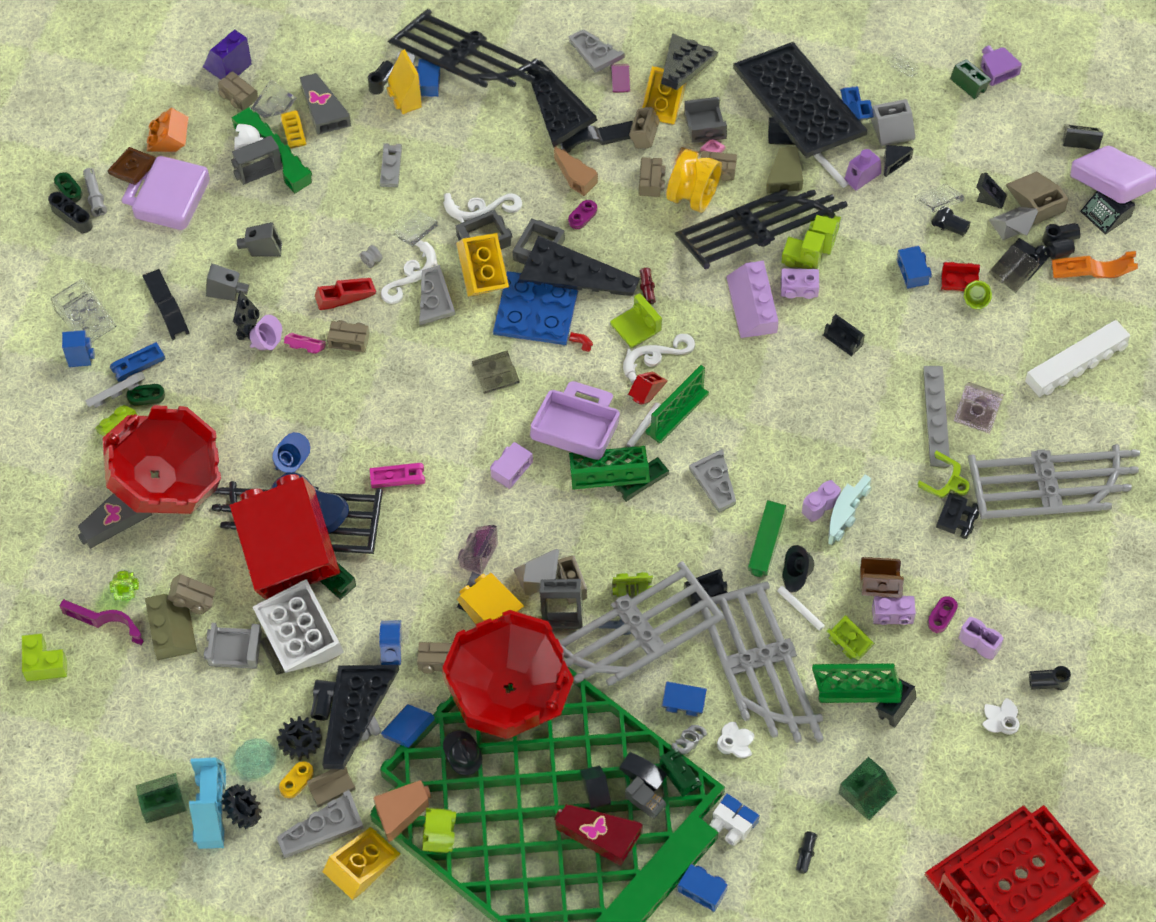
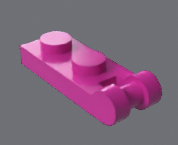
M422 463L370 468L371 488L425 484V476L423 475L424 465Z

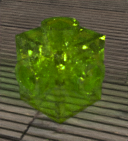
M123 570L113 575L109 586L110 592L114 593V600L126 601L135 598L136 590H139V580L134 577V572L128 573L127 570Z

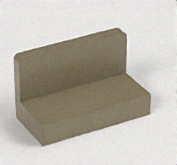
M347 767L345 769L329 770L307 781L309 791L317 807L341 797L347 790L351 792L356 789L348 774Z

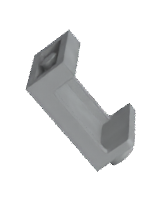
M212 623L211 629L207 630V641H209V644L204 649V659H207L208 665L257 669L262 636L260 624H252L251 629L219 628L216 623Z

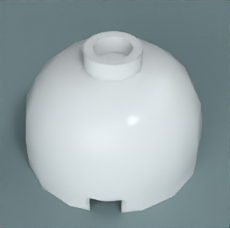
M238 124L236 131L239 132V135L235 137V150L263 139L260 138L259 131L251 125Z

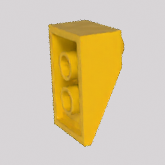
M405 49L401 50L388 77L389 87H386L389 97L393 96L395 108L397 110L400 109L402 114L422 107L419 74Z
M652 66L642 108H654L660 122L674 125L684 96L686 83L677 90L661 84L664 68Z
M369 827L329 856L323 873L353 900L363 893L401 854L372 827Z

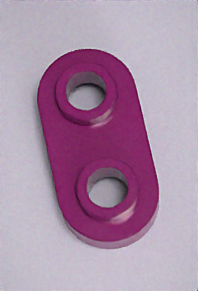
M592 200L581 202L569 215V226L573 229H582L596 215L597 204Z
M945 596L938 601L928 619V627L931 631L941 633L947 629L958 608L957 601L954 598ZM948 606L950 610H945L943 607ZM938 621L941 623V625L937 626L934 624V622Z

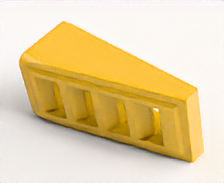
M298 111L282 113L281 121L289 148L306 145ZM301 137V139L291 141V139Z

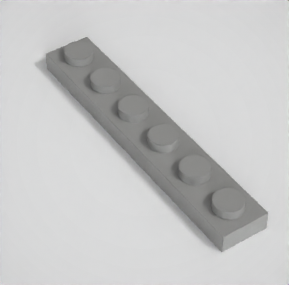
M924 366L930 466L949 467V464L936 459L934 454L937 450L950 458L943 366Z

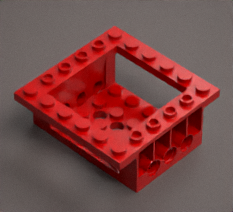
M1025 805L1021 806L927 870L924 874L961 922H1031L1068 895L1075 902L1047 922H1084L1106 905V902L1093 888L1100 872L1099 869L1045 805L1033 813ZM1039 858L1044 865L1037 867L1033 864L1032 859ZM1022 869L1027 873V877L1019 878L1015 871ZM999 882H1008L1010 884V889H1001L999 887Z

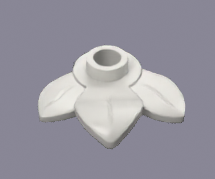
M1006 698L1001 707L985 704L984 712L987 720L982 725L988 731L993 733L1003 732L1008 735L1018 731L1019 721L1016 718L1018 709L1010 699ZM1005 723H1011L1012 727H1007Z
M730 722L722 728V735L718 738L717 746L723 754L733 753L739 758H747L752 755L748 745L753 742L755 735L747 729H739L736 722Z

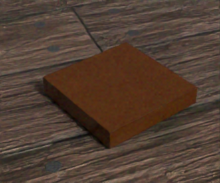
M128 147L107 172L115 178L137 185L151 169L156 157Z

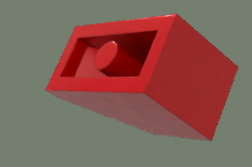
M653 371L639 374L628 395L638 404L649 403L668 380Z

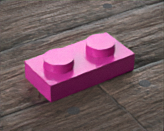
M289 333L284 338V343L289 344V347L294 349L304 348L307 349V352L314 354L324 350L326 345L325 341L295 333Z

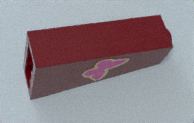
M566 804L563 810L559 809L554 818L556 830L619 866L623 864L643 832V824L640 822Z

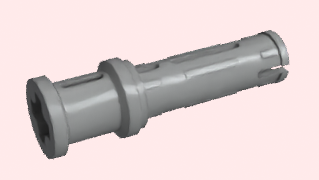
M86 168L83 170V175L89 193L88 203L91 205V215L94 217L105 215L107 208L103 204L104 197L99 192L95 171L93 168H91V171L90 168Z

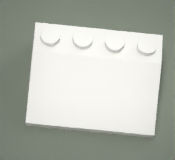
M307 579L253 606L285 673L327 662L344 653Z

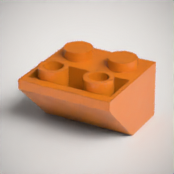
M171 107L158 118L152 120L149 124L147 152H176L185 146L189 117Z

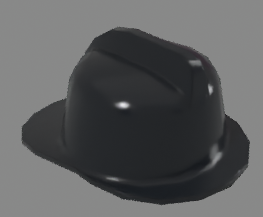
M793 545L787 550L785 555L782 578L785 588L791 593L802 589L807 577L814 570V559L803 546Z
M457 730L445 737L443 750L453 770L461 775H470L478 771L482 765L483 758L473 736L466 731Z

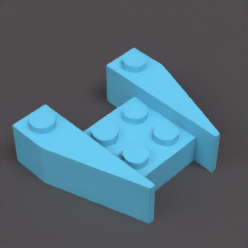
M216 757L190 759L195 773V783L200 787V793H196V801H189L194 828L193 842L197 843L199 849L224 848L225 828L222 822L223 804H221L223 789H226V768L224 762Z

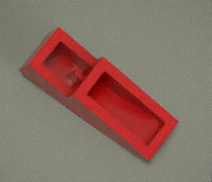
M371 277L336 280L335 285L317 287L314 297L319 310H326L366 299L375 295L376 289Z

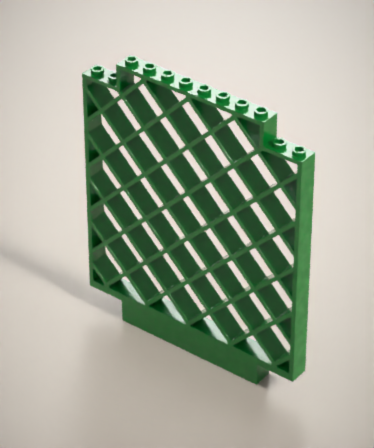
M568 667L574 678L578 673ZM586 679L579 683L573 681L581 689L582 703L565 704L560 715L583 714L584 736L553 738L552 719L547 721L549 738L517 741L516 735L513 737V741L481 743L480 731L476 730L477 745L482 755L514 752V775L483 777V766L481 765L478 770L479 777L447 780L446 755L443 750V741L445 739L444 724L466 723L460 712H450L456 705L451 694L446 701H442L438 705L436 712L433 714L435 719L410 747L407 748L400 745L396 749L395 754L382 763L380 769L382 778L395 787L394 789L414 783L411 782L410 760L441 758L442 780L422 781L424 787L428 786L430 792L443 791L444 809L449 810L448 791L480 788L481 811L456 813L455 824L482 822L483 846L452 848V852L448 851V853L420 850L414 845L413 828L424 827L425 816H418L407 827L408 839L400 833L394 840L493 922H568L597 919L595 922H646L677 887L690 864L695 866L718 840L719 832L702 819L722 798L725 793V786L681 754L689 768L702 783V786L699 787V795L668 797L666 777L662 782L663 797L661 798L666 803L664 811L667 832L641 834L632 848L633 869L601 872L600 854L595 852L597 872L564 875L562 851L589 848L574 839L561 840V832L556 830L557 840L524 843L523 819L555 817L559 809H564L566 805H558L557 782L582 781L580 770L583 769L556 771L554 749L586 747L587 768L592 767L590 746L621 744L624 760L627 756L626 744L650 742L658 748L659 762L661 755L673 750L668 742ZM509 684L510 693V691H513V685ZM585 693L596 700V702H586ZM611 712L619 718L620 733L589 735L587 714ZM624 723L636 732H625ZM439 724L441 746L415 748ZM550 750L551 772L519 774L518 752ZM404 759L406 783H403L391 773ZM658 763V764H654V765H656L657 767H659L661 770H663V769L660 767L659 763ZM618 767L602 768L606 779L625 777V787L627 788L630 785V777L618 769ZM552 783L554 806L522 808L520 785ZM704 785L711 789L708 795H705ZM516 786L518 808L485 811L484 788ZM629 800L611 801L610 805L591 809L589 803L568 804L600 813L628 811V818L634 821L633 811L640 810ZM374 806L370 814L371 821L384 831ZM697 806L677 830L672 832L670 808ZM519 819L520 843L487 844L486 822ZM664 843L647 864L639 870L636 845ZM558 851L560 875L527 878L526 853ZM521 854L523 878L490 880L488 856ZM484 857L485 881L460 883L452 876V859ZM435 860H447V871L438 865ZM631 881L606 909L604 907L602 883ZM598 883L600 908L567 910L566 885ZM561 886L563 911L529 913L528 888ZM524 889L525 914L500 916L492 909L491 891ZM486 892L487 904L474 893Z

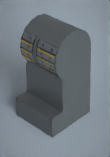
M638 776L625 790V798L652 818H655L666 806L665 801L647 787Z

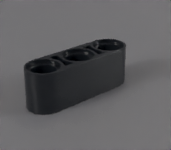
M53 192L49 195L48 201L51 211L80 233L91 231L93 225L90 215L86 210L61 192Z

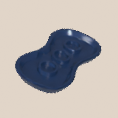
M295 472L285 473L278 478L280 479L281 477H284L286 475L296 474L299 476V478L304 477L311 484V482L304 475ZM276 481L273 483L270 489L277 487ZM315 488L327 531L330 533L345 521L349 512V505L341 496L325 493Z

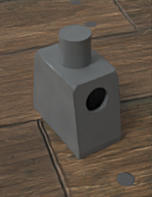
M273 222L247 227L245 238H237L238 249H248L251 257L281 256L282 240Z
M211 263L206 280V297L235 301L239 291H242L245 295L248 294L250 284L240 282L239 272Z

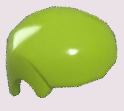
M973 281L966 286L964 300L971 308L982 309L991 302L992 291L986 282Z

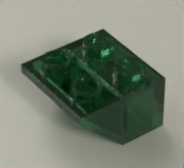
M869 756L840 784L838 792L839 795L869 821L898 793L884 769Z
M176 773L136 785L137 797L146 824L187 811Z

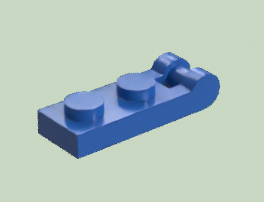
M155 342L113 362L110 365V369L116 374L117 381L122 382L128 377L166 360L158 343Z

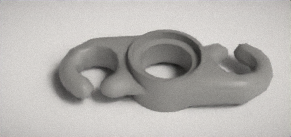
M691 725L682 732L681 737L675 743H672V748H677L680 754H688L697 747L699 740L703 739L707 732L702 726Z

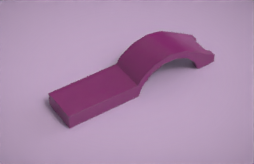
M65 599L59 605L64 615L97 628L108 622L126 624L130 628L129 635L132 636V642L141 646L144 643L138 628L130 617L122 611L112 609L97 613Z

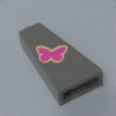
M317 73L300 77L301 89L317 135L351 126L350 114Z
M112 494L78 525L80 531L78 537L83 545L87 543L91 549L152 516V513H136L115 494Z

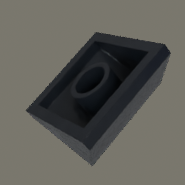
M1065 124L1063 146L1098 150L1104 132L1100 128Z

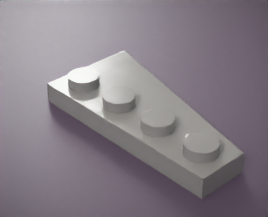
M350 790L344 792L338 799H333L327 803V806L320 811H315L309 815V818L302 823H297L277 837L284 859L364 829Z

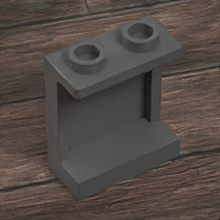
M719 97L684 101V114L692 143L713 139H727V123L723 121Z

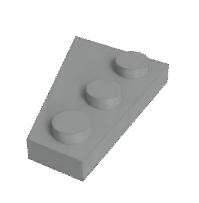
M440 265L422 270L420 325L456 315Z
M723 449L689 465V470L718 513L736 505Z

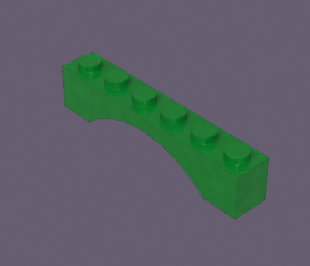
M248 107L231 117L235 130L238 124H247L259 131L260 138L264 139L272 135L279 148L283 165L284 183L294 194L312 184L311 170L302 164L297 155L294 156L289 146L281 142L278 134H274L271 131L270 126L261 120L256 111L253 112Z

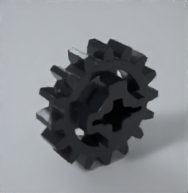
M298 716L297 721L290 718V723L284 722V729L278 730L279 736H277V741L279 742V749L283 750L284 756L289 754L291 760L295 756H298L299 761H301L302 756L309 759V753L315 755V748H321L319 742L322 741L320 727H316L315 721L310 723L309 717H306L304 721L301 719V716Z
M238 784L226 789L225 793L222 794L224 799L221 801V804L225 805V808L222 810L228 813L226 818H231L233 825L238 823L240 829L242 827L248 829L259 823L258 820L262 818L259 814L262 810L258 806L261 803L255 800L257 796L251 794V789L246 790L245 785L239 787Z

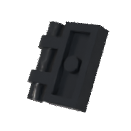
M949 492L936 528L955 534L956 529L959 528L962 530L960 536L963 539H968L969 534L973 532L974 521L978 519L980 514L978 503H973L972 507L966 506L967 498ZM962 514L968 516L966 521L960 520Z

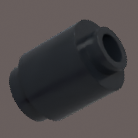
M1067 238L1048 242L1046 246V254L1051 259L1067 257L1075 251L1073 241Z

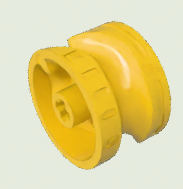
M685 149L678 158L671 173L666 193L667 200L678 204L682 199H687L690 201V208L692 210L703 213L716 192L721 177L722 163L712 158L698 159V153Z

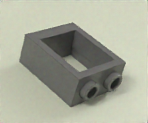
M272 135L232 151L233 159H231V163L235 169L233 173L237 181L241 180L243 185L282 169L279 148ZM268 155L267 158L242 168L243 164Z
M495 209L455 225L456 236L459 241L464 238H470L469 232L493 222L501 233V236L498 237L501 249L511 246V239L513 238L510 229L505 227L503 217L498 215Z
M531 218L513 249V260L524 265L526 264L531 251L525 249L524 246L533 231L554 238L553 242L562 245L565 241V230Z
M541 579L540 604L542 620L548 621L552 630L581 629L584 617L581 579ZM576 598L577 612L548 613L547 599Z

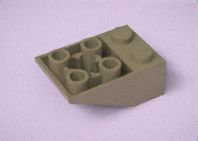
M1037 171L1006 184V187L1021 207L1037 209L1038 213L1033 222L1034 225L1064 213L1069 198L1059 185Z

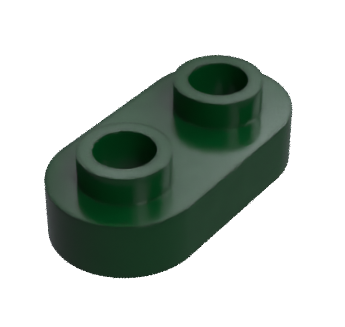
M61 172L54 177V183L59 192L73 202H77L82 198L81 187L69 173Z
M160 384L139 385L131 390H127L126 397L133 406L157 404L164 400L165 391Z

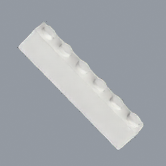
M1114 320L1028 371L1025 382L1039 397L1044 394L1049 395L1057 386L1066 385L1072 377L1075 376L1077 378L1081 376L1087 368L1093 369L1098 365L1099 361L1103 359L1108 360L1118 350L1123 351L1128 346L1130 334L1117 320Z

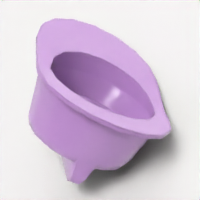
M265 315L250 331L251 348L255 347L263 351L273 350L281 341L282 325L275 316Z

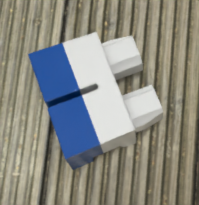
M727 793L713 812L710 826L719 833L723 828L727 829L729 833L726 835L725 840L732 846H735L740 840L744 841L748 833L759 823L760 815L745 805L742 807L741 802Z

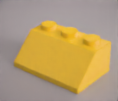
M497 233L464 238L456 243L468 297L509 287Z

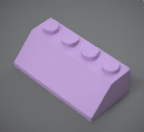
M764 261L745 263L726 276L740 338L777 333L779 321Z

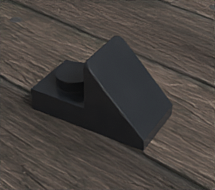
M987 172L982 173L976 186L980 191L976 202L1002 209L1007 194Z

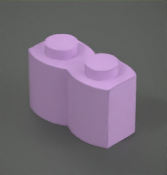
M832 480L824 482L818 488V491L806 496L803 501L802 514L811 522L820 519L825 511L834 508L841 488Z
M973 617L967 619L959 634V640L964 645L976 649L981 656L991 660L994 659L1001 649L1004 639L999 632L986 628L980 620Z

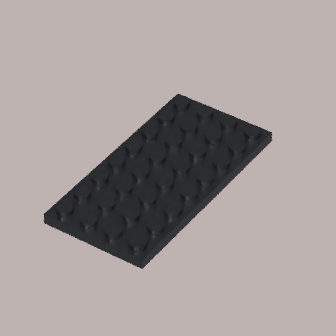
M794 42L733 63L735 72L805 158L867 135L868 130Z

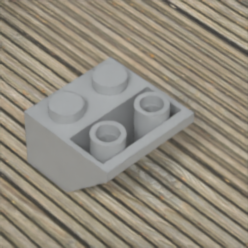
M907 99L874 105L872 107L874 117L871 118V122L881 146L915 140L913 116Z

